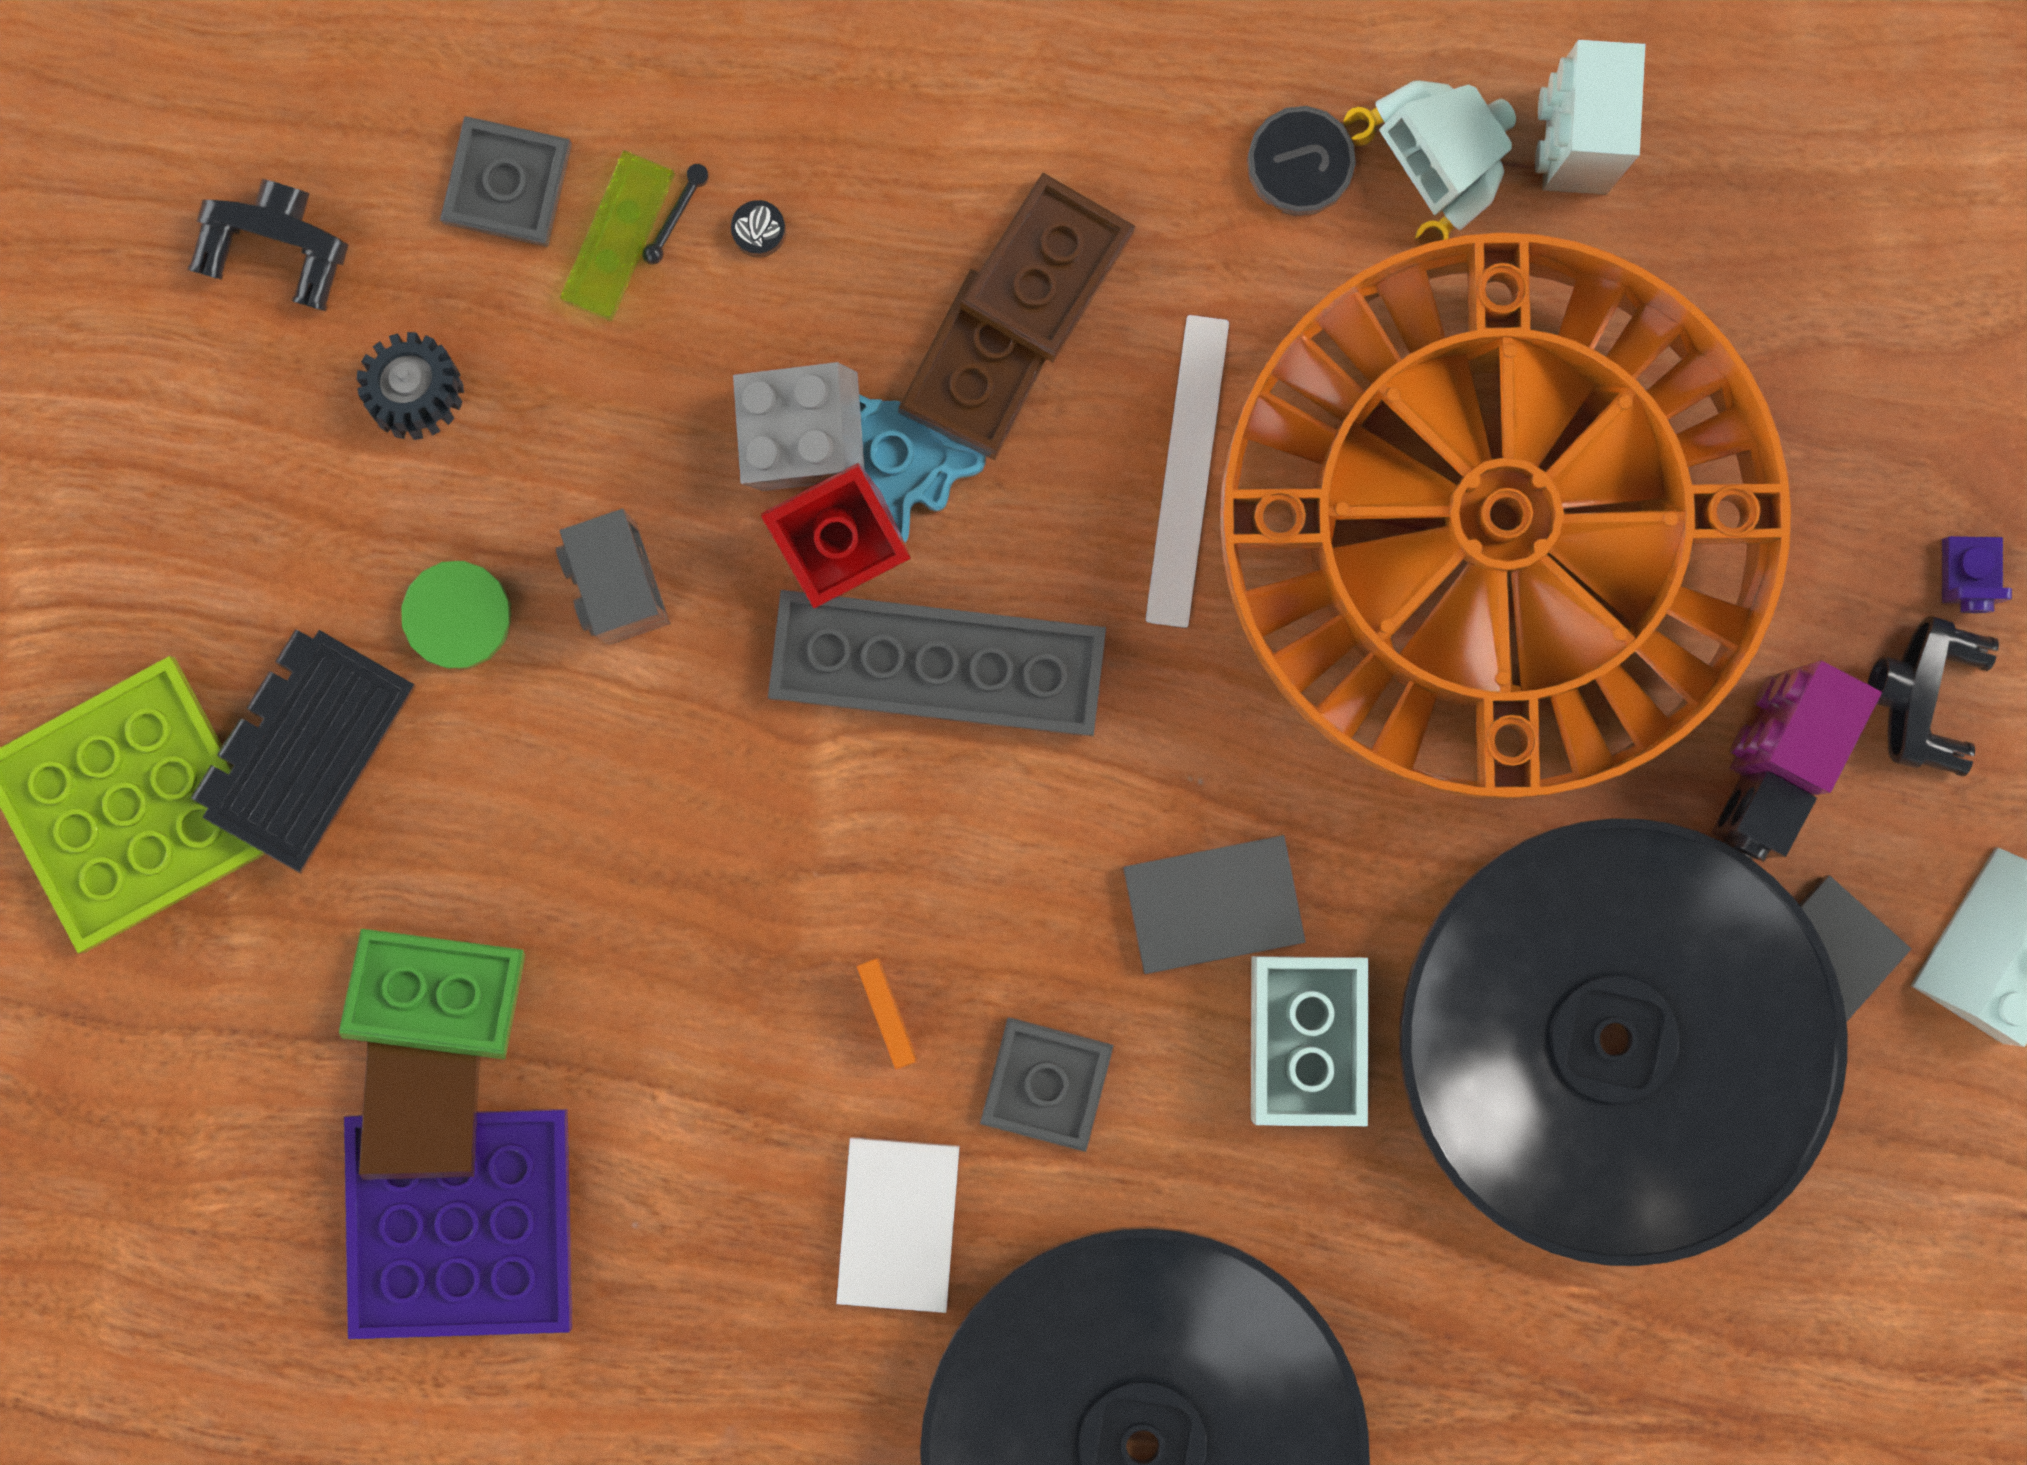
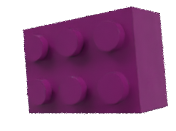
M1822 660L1778 673L1776 678L1769 676L1756 697L1755 705L1761 708L1752 726L1745 724L1732 743L1730 753L1736 755L1729 769L1740 775L1769 771L1812 795L1831 793L1882 692Z

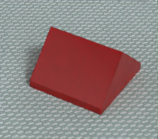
M859 463L761 513L762 520L814 609L911 559L882 492Z

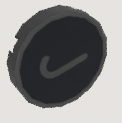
M1309 106L1285 108L1268 117L1254 133L1247 156L1249 180L1258 196L1268 205L1271 204L1275 208L1283 210V213L1293 216L1317 214L1334 205L1349 186L1356 164L1354 144L1344 125L1328 112Z

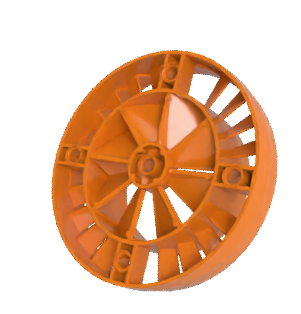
M1501 232L1464 235L1430 242L1395 254L1359 272L1330 292L1302 317L1279 344L1260 373L1238 419L1228 450L1221 491L1220 531L1222 555L1230 595L1245 635L1259 662L1279 691L1306 721L1332 743L1361 762L1396 779L1429 790L1465 797L1494 799L1539 797L1588 787L1630 771L1655 758L1687 736L1727 696L1757 653L1777 606L1784 583L1790 548L1791 503L1788 472L1780 437L1762 392L1749 368L1730 341L1698 307L1675 288L1644 268L1598 248L1576 241L1539 234ZM1467 273L1468 332L1446 338L1429 279L1451 274ZM1529 276L1549 279L1574 287L1558 335L1530 329ZM1496 281L1506 285L1511 292V303L1501 306L1491 302L1486 294V284ZM1379 296L1382 297L1410 353L1403 359L1400 358L1367 302ZM1618 307L1631 315L1632 318L1605 357L1598 351H1595L1594 348ZM1325 331L1372 384L1366 392L1313 342L1321 333ZM1670 346L1682 360L1648 390H1645L1636 379ZM1471 373L1500 374L1502 458L1492 460ZM1280 380L1342 421V424L1336 430L1271 394V391ZM1710 396L1719 414L1675 434L1668 420ZM1387 404L1463 478L1457 485L1361 426L1378 409ZM1581 407L1595 420L1555 463L1544 472L1538 467ZM1248 440L1319 463L1320 467L1314 482V488L1238 490L1243 457ZM1736 454L1743 484L1692 485L1688 467ZM1640 501L1642 511L1564 514L1563 509ZM1720 501H1729L1739 510L1740 520L1736 528L1727 527L1719 520L1717 507ZM1503 503L1513 509L1516 515V524L1513 530H1501L1493 524L1490 517L1493 504ZM1274 505L1284 507L1292 516V528L1284 533L1271 531L1264 523V510ZM1445 517L1446 526L1332 548L1336 520ZM1692 544H1747L1743 579L1736 605L1681 586L1690 560ZM1239 549H1311L1314 572L1246 591L1239 559ZM1550 553L1619 612L1622 615L1620 619L1615 618L1547 554ZM1462 560L1468 562L1465 569L1400 654H1398L1393 647L1390 637ZM1507 573H1511L1521 687L1512 684ZM1327 606L1333 618L1275 653L1272 652L1263 639L1264 636ZM1666 614L1720 643L1709 665L1655 630ZM1354 647L1364 659L1315 707L1301 693ZM1636 652L1683 697L1678 706L1667 716L1620 665L1632 653ZM1392 679L1406 688L1371 749L1353 740L1352 737ZM1594 679L1633 743L1612 755L1578 687ZM1551 698L1572 772L1540 779L1538 701ZM1436 699L1476 707L1477 781L1433 775L1413 769ZM1502 726L1511 727L1520 736V750L1514 757H1506L1496 748L1495 735Z

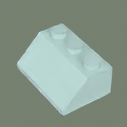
M1994 848L1910 986L2002 1044L2025 1047L2027 1044V860L2001 848Z

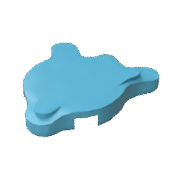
M859 394L865 472L882 492L903 541L906 543L909 537L910 510L912 506L922 503L933 512L942 511L948 503L950 489L954 481L960 478L976 476L982 472L986 464V456L899 414L898 407L901 403L900 401L868 399Z

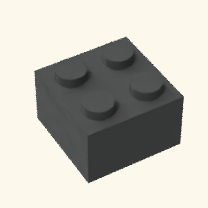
M624 509L559 530L564 545L556 547V553L566 579L571 578L574 585L577 584L582 597L574 599L573 602L584 631L589 630L591 636L595 635L608 645L671 624L637 523Z

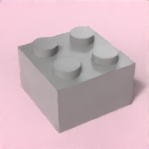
M835 362L733 375L741 484L761 491L813 486L857 463L865 470L858 372Z

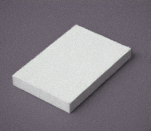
M850 1137L836 1304L946 1313L959 1145Z

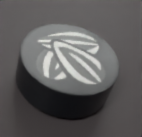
M753 200L743 204L736 210L731 221V233L736 245L742 252L752 257H766L775 253L782 246L786 237V225L777 207L767 201Z

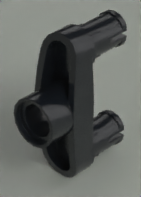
M262 179L255 205L222 200H202L197 222L202 224L188 270L222 280L234 233L240 234V230L248 231L302 248L301 253L306 254L292 301L326 311V304L337 265L343 266L349 244L316 226L302 221L310 193Z
M1928 616L1914 631L1901 661L1882 656L1876 661L1870 672L1867 684L1882 692L1877 705L1889 708L1888 751L1893 762L1913 768H1919L1923 764L1953 772L1962 777L1969 773L1973 761L1962 759V757L1965 755L1975 756L1974 744L1932 734L1930 727L1946 659L1977 667L1979 670L1987 672L1993 667L1997 658L1995 655L1988 654V650L1998 651L1999 641L1997 638L1955 628V624L1951 621Z

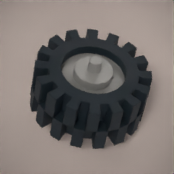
M407 332V342H403L398 333L391 335L389 339L392 346L385 349L381 341L372 346L378 356L374 359L365 354L361 362L367 372L359 370L357 372L356 379L361 387L357 388L359 397L374 421L385 432L388 433L391 430L395 437L405 439L407 431L413 440L423 439L422 429L428 428L433 436L440 432L436 422L442 419L449 425L455 419L450 412V408L452 407L457 410L461 408L462 400L458 393H464V385L459 378L461 375L445 348L441 344L438 346L433 338L425 335L422 341L417 333Z

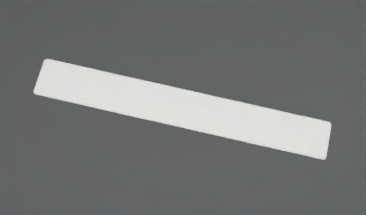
M1189 315L1186 319L1146 612V621L1148 623L1186 628L1189 625L1229 322L1227 320Z

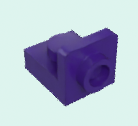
M1948 536L1942 539V603L1960 604L1961 613L1978 614L1995 612V604L2012 600V588H2003V537Z

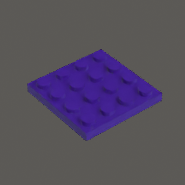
M568 1109L477 1111L474 1177L363 1180L359 1175L363 1115H348L344 1117L348 1339L569 1333L572 1330Z

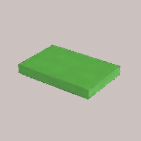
M361 929L339 1035L343 1039L505 1060L525 961L524 950Z

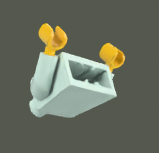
M1415 80L1376 101L1377 107L1371 111L1363 107L1352 108L1348 111L1344 118L1345 127L1357 120H1365L1369 123L1366 131L1355 135L1351 139L1353 144L1357 146L1367 145L1375 137L1376 126L1385 122L1379 129L1380 133L1434 216L1443 210L1445 216L1438 222L1428 221L1420 226L1416 232L1415 240L1422 235L1424 230L1429 228L1439 231L1442 240L1449 239V233L1457 228L1461 231L1494 200L1504 175V168L1500 159L1512 149V142L1505 132L1516 124L1515 112L1506 100L1498 99L1487 105L1477 88L1469 84L1453 89L1449 84Z

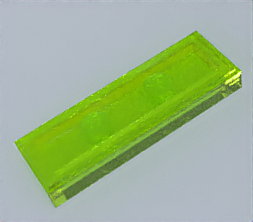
M623 150L561 293L560 299L563 302L612 322L675 174L673 170Z

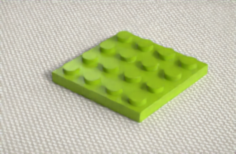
M172 656L166 657L0 748V808L78 954L90 951L266 855L206 821L203 816L208 808L190 798L210 765L227 774H230L234 766L217 756L222 744L179 663Z

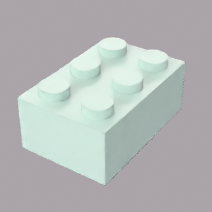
M1577 40L1567 57H1561L1558 71L1556 73L1551 72L1548 87H1542L1539 94L1538 119L1546 120L1545 141L1539 140L1537 143L1535 172L1543 174L1542 190L1607 194L1640 155L1645 44Z
M1251 956V1121L1255 1125L1368 1126V958Z

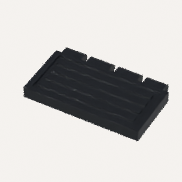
M295 629L275 661L276 664L292 673L289 679L285 680L269 671L246 707L248 711L260 717L263 721L257 727L239 718L217 754L219 758L234 766L230 774L210 765L190 798L208 808L203 816L206 821L302 874L414 691L415 684L321 630H318L315 637L311 638Z

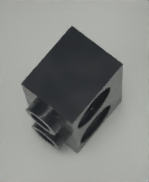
M1769 771L1742 775L1711 833L1725 840L1724 843L1752 860L1754 858L1765 862L1766 858L1786 857L1817 797Z

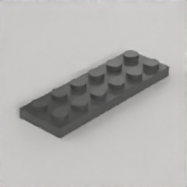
M781 590L768 699L1093 737L1106 627L839 596L814 609L804 592Z

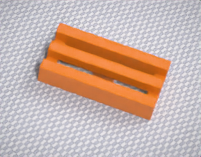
M880 958L856 966L895 1070L915 1063L918 1059Z

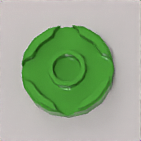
M466 561L441 562L422 571L408 587L401 606L402 628L410 646L426 661L447 669H470L490 660L505 644L511 624L510 616L512 617L511 602L502 583L486 569Z

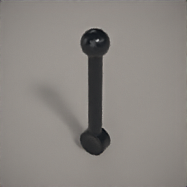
M693 164L688 168V183L654 242L646 245L642 251V257L648 264L654 265L662 260V248L697 187H702L708 182L709 174L705 166Z

